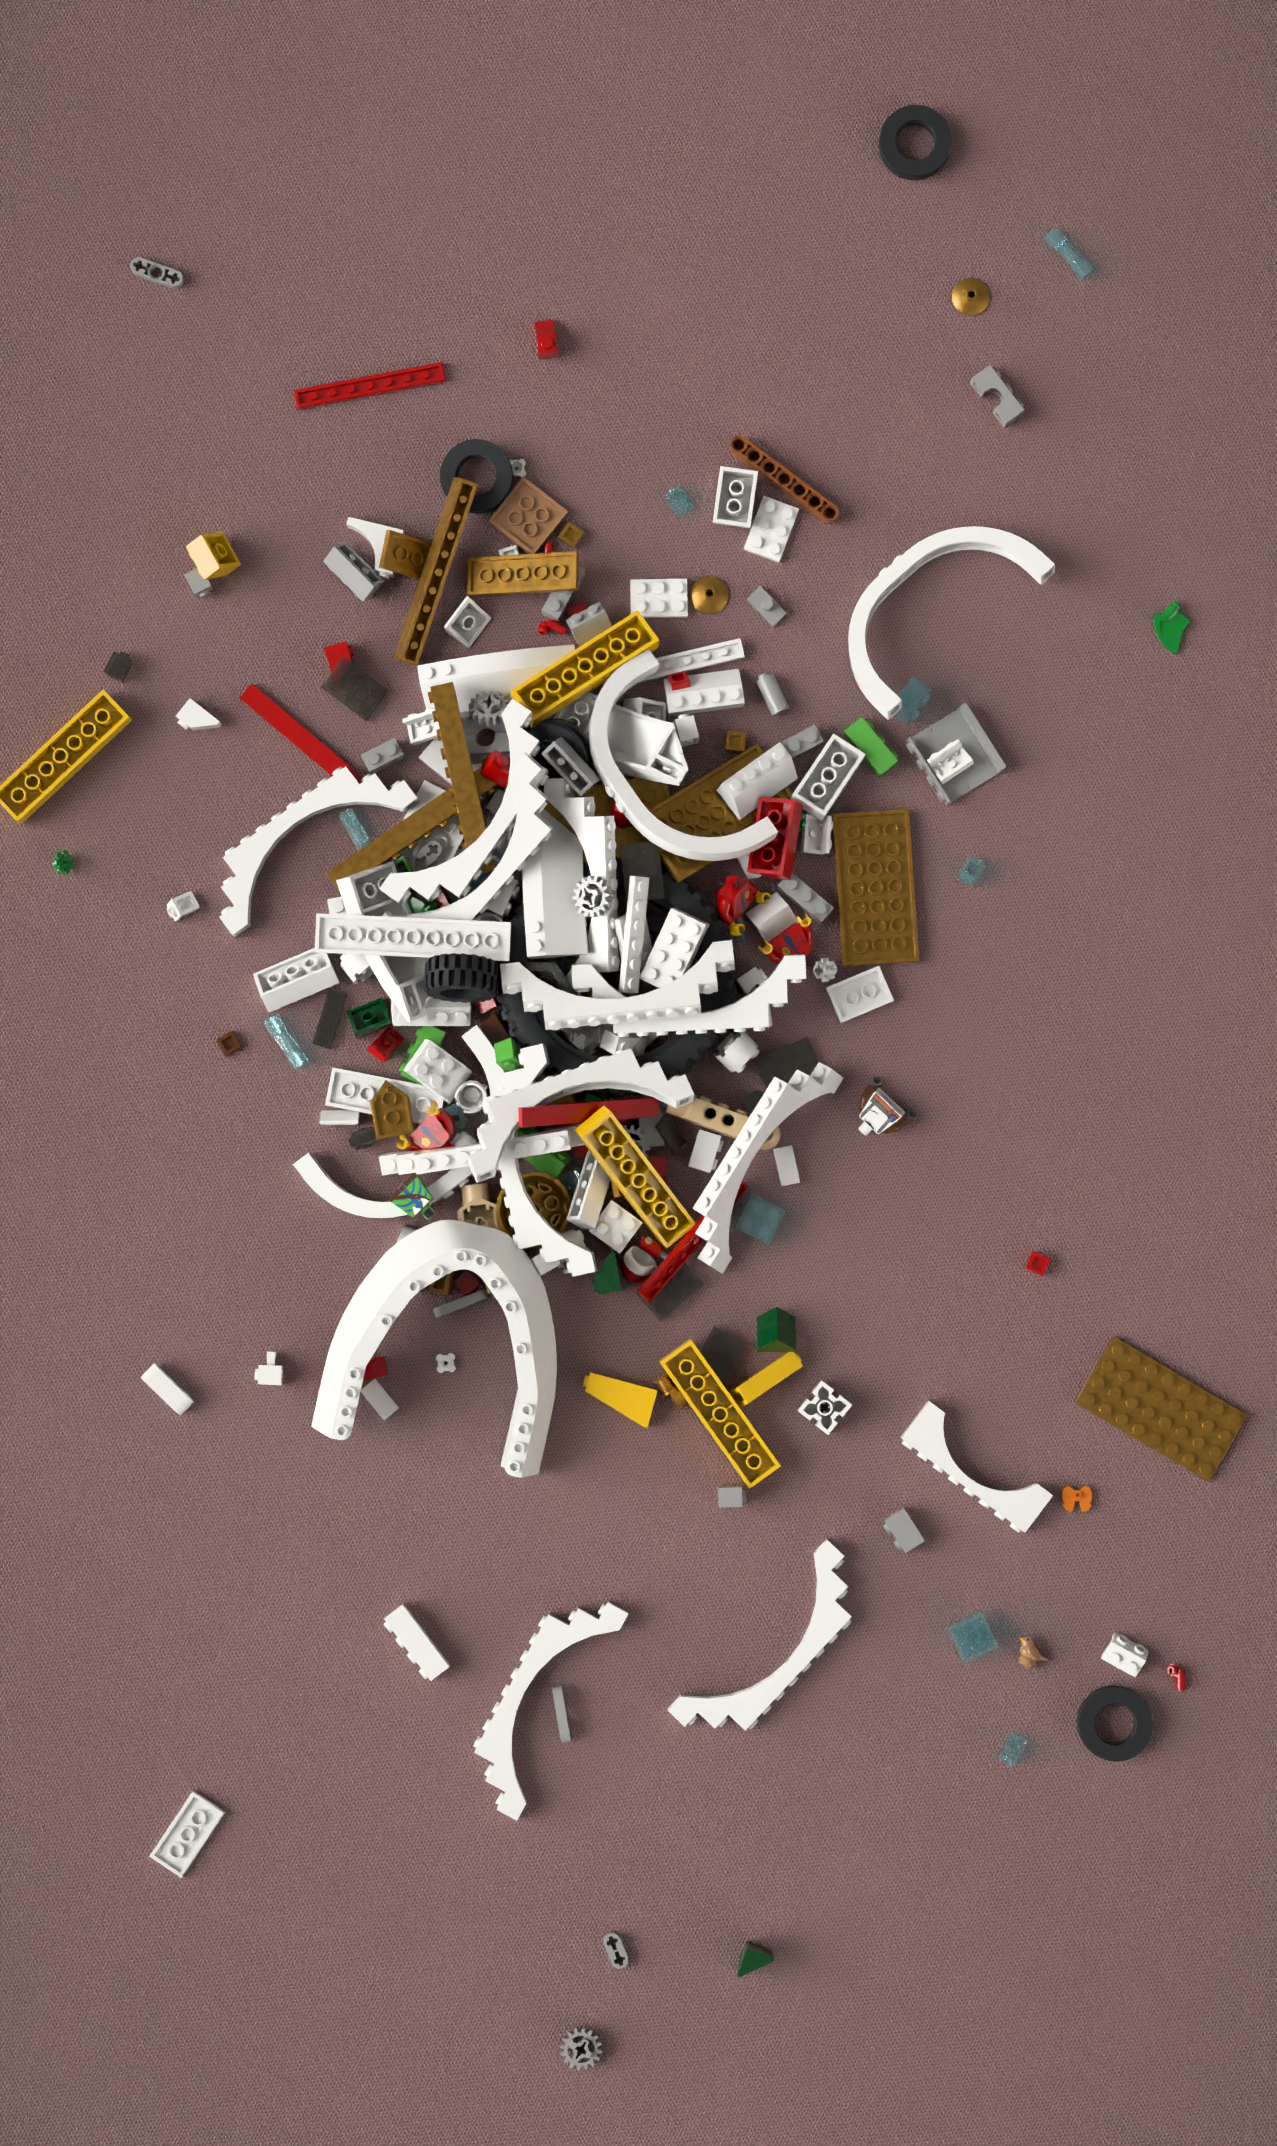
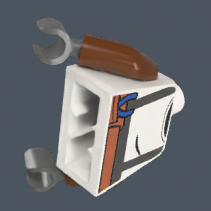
M877 1075L872 1077L871 1085L867 1086L860 1098L859 1110L861 1113L859 1117L864 1122L858 1129L866 1136L872 1130L877 1134L899 1131L909 1123V1120L918 1117V1114L913 1117L909 1115L910 1110L913 1108L906 1111L902 1110L879 1088L883 1080L879 1084L874 1083Z

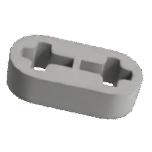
M437 841L428 842L413 857L411 864L416 872L429 868L441 856L442 847ZM430 846H432V847L438 846V848H437L438 853H437V854L432 853V854L428 857L427 854L430 852V848H429V847H430ZM424 857H426L427 859L424 861V867L422 868L420 866L417 868L416 860L418 859L421 861Z
M608 1932L604 1936L603 1942L611 1964L616 1969H623L628 1964V1955L621 1937L616 1932ZM610 1936L613 1939L617 1938L615 1942L616 1949H613L612 1944H607ZM615 1952H619L620 1957H625L623 1964L614 1961L616 1960Z

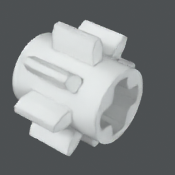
M821 958L820 961L815 962L816 965L813 968L816 979L821 978L822 982H827L835 978L834 975L837 972V967L834 961H829V958Z

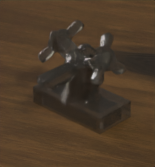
M603 1024L580 1026L578 1028H560V1030L569 1036L570 1042L574 1041V1035H585L582 1050L589 1053L598 1046Z

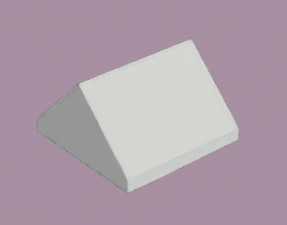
M466 596L444 626L445 632L467 648H470L491 617L472 599Z
M777 892L772 894L770 899L764 900L767 904H758L745 914L761 937L768 942L795 922L799 923L789 905Z

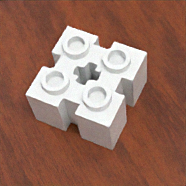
M820 1380L811 1392L815 1396L811 1401L806 1398L797 1411L808 1420H811L812 1417L817 1420L815 1425L829 1435L837 1425L834 1419L838 1414L843 1417L852 1404L841 1395L835 1398L832 1395L834 1390ZM827 1402L829 1404V1411H823L821 1413V1408L819 1407L820 1404H825Z

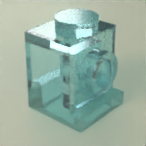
M968 856L956 879L973 887L985 866L981 864L983 861L975 856H972V858ZM973 868L974 873L969 874L967 869Z
M455 1103L443 1109L451 1117L453 1115L459 1116L457 1122L453 1121L456 1133L467 1129L465 1125L469 1123L460 1106H457Z

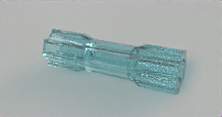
M1054 227L1045 236L1044 240L1061 255L1081 280L1085 279L1093 271L1094 267L1085 257L1081 256L1057 227Z
M352 807L338 815L358 850L371 843Z
M277 1013L263 1022L295 1070L309 1062L285 1028Z

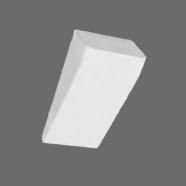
M792 1145L773 1149L781 1187L800 1183Z
M373 1379L361 1389V1393L383 1420H386L399 1409V1406L376 1379Z

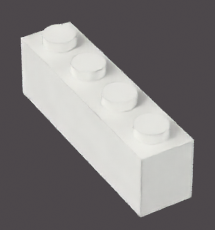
M589 1149L566 1219L581 1229H595L611 1179Z
M404 1603L384 1618L386 1621L384 1623L385 1627L390 1633L394 1632L398 1638L395 1640L401 1648L405 1647L408 1650L409 1654L407 1656L413 1664L417 1662L421 1668L419 1672L425 1680L429 1678L432 1681L450 1667V1664Z

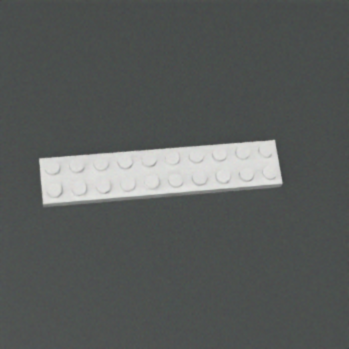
M316 913L315 953L424 958L441 954L464 953L484 956L493 961H509L511 922Z

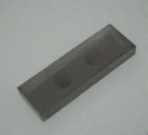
M328 989L313 1045L332 1049L347 994Z

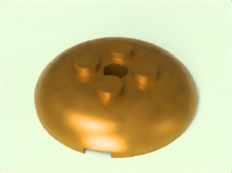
M526 1172L521 1174L526 1191L534 1205H536L537 1210L555 1230L562 1234L568 1223L566 1219L571 1206V1200L566 1188L559 1180L546 1173ZM502 1189L496 1202V1220L500 1230L513 1238L515 1230L509 1223L511 1213L510 1209L506 1208L504 1197H507L506 1191ZM542 1244L528 1248H540Z

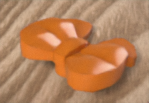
M1070 1486L1063 1488L1061 1496L1064 1502L1062 1506L1065 1510L1072 1512L1075 1501H1079L1082 1512L1090 1509L1092 1506L1090 1504L1092 1492L1089 1487L1083 1486L1080 1490H1074Z

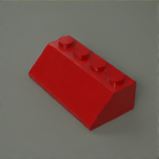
M759 798L755 823L768 817L778 833L774 840L750 853L747 867L748 873L773 879H791L803 809L802 804L796 800Z

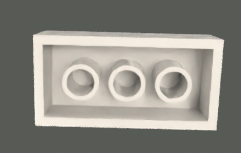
M833 733L790 800H796L803 805V810L823 821L863 761L865 753Z
M671 908L639 979L661 988L684 975L689 970L710 924L677 908Z

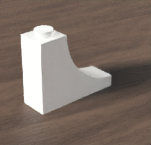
M348 517L347 527L363 535L374 549L375 572L384 579L394 578L395 572L379 568L386 530L405 534L404 530Z

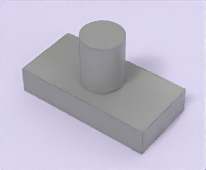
M761 586L747 598V601L772 627L787 614Z

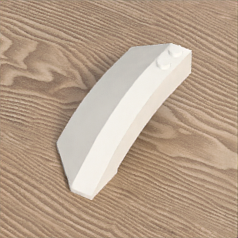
M575 645L510 650L418 665L419 681L426 709L435 708L434 703L430 704L428 692H431L430 687L449 682L454 683L460 712L469 711L471 698L476 699V694L481 696L482 691H485L486 694L490 690L493 691V694L500 692V696L506 695V700L511 701L512 689L574 651Z
M588 692L558 711L554 718L564 719L575 724L584 732L589 740L590 719L598 696ZM617 704L614 705L608 718L607 737L611 755L620 772L645 780L679 786L688 772V766L674 723L655 719ZM548 739L551 743L555 741L554 739Z
M543 809L541 812L537 810L536 813L553 828L550 830L552 835L546 842L542 840L537 845L540 849L533 857L531 855L527 856L525 859L527 863L522 868L527 957L530 959L588 954L586 917L584 913H579L580 907L574 906L577 900L573 899L577 894L573 889L579 888L576 883L582 882L583 847L578 837L546 810Z
M394 861L336 880L347 915L383 916L386 911H389L391 914H412L407 901H402L399 904L379 890L390 873H397ZM365 955L381 986L408 1022H412L424 1017L428 1010L426 1008L428 1001L432 999L424 990L425 963L429 958Z

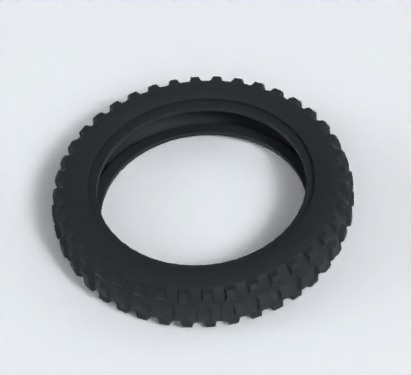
M615 856L617 862V896H628L630 876L648 877L647 902L656 905L668 914L671 908H677L710 924L696 953L697 961L701 959L712 942L731 940L729 932H724L723 919L714 913L712 902L710 900L705 901L701 894L702 891L697 887L692 888L687 882V878L677 883L665 866L661 869L653 864V861L646 860L645 863H642L634 857L622 860V858ZM583 862V877H588L591 875L589 865ZM524 903L521 906L518 905L514 911L516 916L511 920L509 961H496L499 967V994L497 995V1001L502 1003L503 1012L501 1016L503 1021H508L510 1028L508 1032L511 1038L516 1037L521 1049L546 1044L550 1064L544 1070L545 1075L553 1076L556 1073L560 1075L567 1069L579 1068L583 1063L595 1062L600 1057L579 1051L562 1040L553 1030H546L544 1017L540 1010L537 1012H524L522 992L503 994L500 964L520 962L532 974L535 959L527 957ZM737 969L728 972H716L718 992L699 994L701 1012L712 1011L731 1003L733 996H736L737 988L733 987L734 978H737ZM715 1029L707 1030V1033L696 1034L695 1030H687L688 1034H675L662 1046L635 1058L640 1068L648 1062L654 1063L658 1061L668 1081L673 1076H681L684 1073L689 1074L693 1071L692 1066L696 1065L699 1061L702 1062L707 1057L705 1053L710 1047L714 1048L718 1043L716 1037L720 1033H715ZM611 1088L581 1091L584 1094L587 1091H591L600 1097H605V1094L615 1095L616 1098H623L624 1094L627 1093L629 1095L634 1094L635 1096L642 1095L631 1090Z

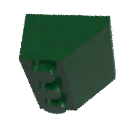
M615 1252L609 1254L596 1273V1279L592 1280L594 1292L598 1291L599 1295L622 1291Z

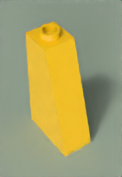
M787 1352L730 1390L729 1394L740 1408L803 1366L801 1364L802 1360L796 1352Z
M590 1372L589 1376L585 1375L583 1386L586 1387L585 1391L641 1426L648 1428L657 1390Z

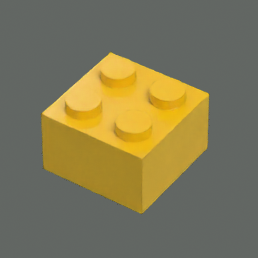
M223 532L202 534L186 546L191 559L194 560L198 572L204 580L227 576L241 565Z

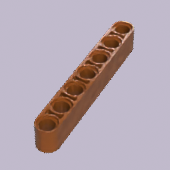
M735 436L731 440L730 451L735 457L754 471H758L759 475L823 523L831 525L836 522L839 510L833 503L745 437ZM740 442L744 445V448L737 450L734 448V444ZM751 454H756L759 456V459L757 461H751L749 459V456ZM771 465L774 471L768 473L764 470V467ZM785 476L789 479V482L782 484L779 478ZM796 488H802L805 493L803 495H797L794 492V490ZM812 499H816L819 501L820 505L817 507H813L810 505L809 501ZM831 510L835 516L827 518L825 512Z

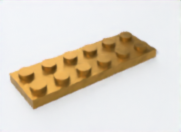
M571 551L468 558L467 595L475 597L577 591L579 553Z

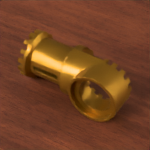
M667 1373L653 1381L661 1390V1396L664 1398L670 1394L678 1409L688 1404L680 1390L673 1386Z

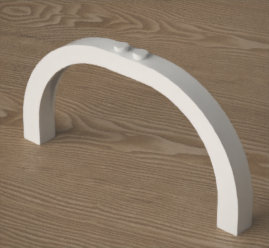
M976 526L959 527L936 533L915 544L902 556L898 555L888 568L885 567L880 571L879 576L864 591L854 609L849 626L848 642L851 668L855 680L865 697L887 720L902 709V700L879 678L869 661L866 651V634L871 618L881 602L922 565L950 552L982 550L996 553L1012 560L1042 585L1055 573V564L1034 545L1021 537L999 529Z
M648 649L619 667L602 687L595 702L589 726L590 754L594 767L605 786L606 793L615 800L618 810L621 813L623 812L631 824L652 843L668 852L689 859L719 861L737 858L749 854L774 840L778 831L768 817L731 835L699 837L682 833L667 826L644 806L615 764L608 744L607 725L609 714L617 700L629 688L656 673L659 663Z
M476 1025L461 1037L476 1055L485 1071L490 1096L506 1093V1089H502L500 1078H503L502 1073L506 1072L496 1064L495 1048L480 1026ZM307 1153L293 1164L307 1184L321 1198L343 1211L369 1218H394L408 1215L392 1202L367 1200L347 1192L329 1177L312 1153ZM470 1166L454 1168L430 1185L428 1190L434 1199L428 1205L431 1206L441 1198L447 1199L454 1194L453 1189L457 1186L461 1188L469 1182L468 1178L473 1175Z

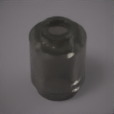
M365 1127L351 1132V1137L348 1138L351 1148H355L356 1151L372 1146L374 1142L378 1141L373 1127Z

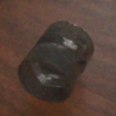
M753 1091L746 1097L744 1106L748 1114H752L764 1094L763 1091Z

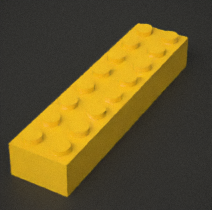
M637 610L512 689L511 699H514L532 712L533 715L531 717L533 720L530 726L533 728L606 682L619 667L648 649L651 652L659 647V639Z
M102 690L0 785V804L21 825L121 732L132 719Z
M605 1106L601 1107L574 1129L653 1235L666 1249L696 1224L608 1108Z
M688 1339L659 1360L749 1489L781 1467L691 1339Z

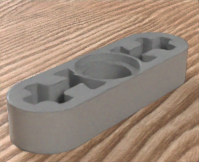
M141 257L134 258L130 263L133 274L172 289H179L184 283V278L178 270ZM142 263V266L148 269V275H146L147 272L144 269L137 271L135 265ZM157 268L161 269V277L154 278L152 271ZM166 272H168V276L174 278L175 275H177L179 282L175 281V283L173 284L172 280L166 277Z
M485 1289L436 1307L433 1309L435 1317L438 1318L488 1297Z
M562 1685L552 1687L561 1743L571 1742Z

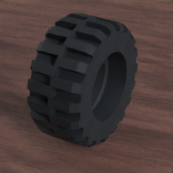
M451 953L430 957L425 963L424 990L428 996L443 1001L476 1003L491 1000L498 992L499 967L492 959L474 954Z

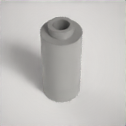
M766 672L758 676L759 680L756 683L772 716L787 711L789 705L774 674Z

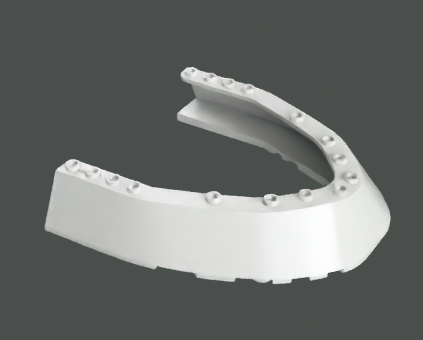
M458 1220L432 1222L410 1233L392 1246L366 1276L352 1297L329 1348L311 1427L329 1438L337 1440L347 1439L352 1432L366 1365L408 1302L426 1286L453 1271L470 1270L482 1278L503 1308L508 1321L514 1352L518 1390L501 1467H504L509 1475L520 1478L539 1474L555 1399L557 1377L555 1331L545 1286L528 1255L523 1249L515 1246L513 1238L505 1232Z

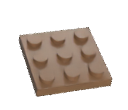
M522 477L488 520V523L528 554H536L568 514V511L525 477Z

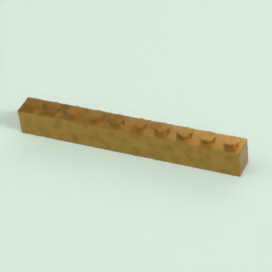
M453 478L393 658L394 660L412 666L418 665L478 486L476 483L463 478Z
M449 682L431 686V692H428L430 704L434 703L435 711H432L434 722L439 724V729L436 732L438 741L443 742L444 748L440 750L442 759L447 760L448 767H445L447 779L451 778L452 786H449L451 798L455 797L456 800L453 808L455 816L460 818V823L457 826L459 835L463 834L465 842L461 843L464 851L476 842L486 830L454 683ZM493 858L488 865H483L481 868L482 874L494 871Z
M482 766L474 771L479 799L485 794L487 796L493 794L498 784L480 775ZM449 789L328 871V877L340 892L336 880L383 865L391 859L395 861L402 856V851L405 849L411 850L418 845V840L421 838L427 839L434 834V829L437 827L441 829L450 823L449 819L455 816L453 805L456 804L455 797L451 798Z

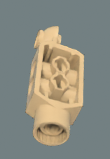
M695 1094L692 1103L676 1109L668 1105L666 1113L733 1139L737 1138L749 1119L747 1117L748 1113L737 1109L736 1112H733L725 1104L718 1103L717 1106L711 1103V1099L700 1096V1099H698ZM707 1110H713L715 1112V1118H706L705 1112ZM724 1117H731L733 1124L731 1126L725 1125L723 1123ZM778 1126L762 1144L761 1150L772 1149L777 1145L781 1134Z
M488 1183L461 1187L463 1207L457 1211L458 1221L500 1230L496 1220V1204L491 1203L489 1199ZM485 1283L487 1294L491 1293L492 1300L496 1299Z

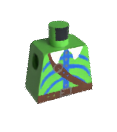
M413 1173L388 1198L390 1202L413 1218L421 1213L429 1220L436 1213L428 1205L434 1197L416 1173Z

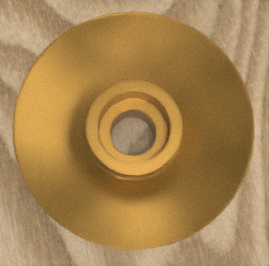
M974 278L960 281L952 292L954 307L957 311L967 316L982 313L988 306L990 299L987 286L982 281ZM968 293H974L975 297L970 298Z
M702 577L694 583L691 589L692 604L702 613H717L725 607L728 601V589L724 582L717 577ZM712 591L713 596L708 597L706 592Z

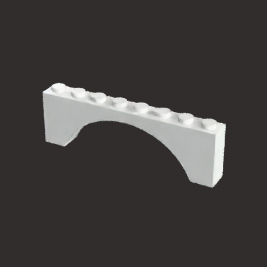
M927 1401L900 1437L904 1440L902 1444L910 1450L912 1448L916 1449L919 1452L917 1456L925 1462L928 1459L933 1462V1468L941 1474L944 1471L950 1475L948 1479L955 1485L959 1483L965 1487L963 1491L971 1497L976 1495L980 1498L979 1503L985 1508H993L996 1511L994 1515L1002 1521L1005 1518L1010 1521V1527L1018 1533L1020 1531L1026 1532L1053 1495L1037 1483L1016 1490H996L982 1486L970 1479L958 1468L947 1449L943 1430L945 1413L933 1403Z

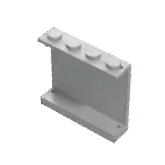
M967 703L959 706L956 711L912 738L909 737L906 741L908 743L906 745L911 755L915 754L918 759L916 761L921 771L925 770L928 775L926 777L931 787L935 786L938 791L936 793L938 799L942 803L945 802L946 805L1006 769L1005 763ZM959 739L962 747L973 759L974 764L942 785L929 768L927 759L932 754L944 749L950 742Z

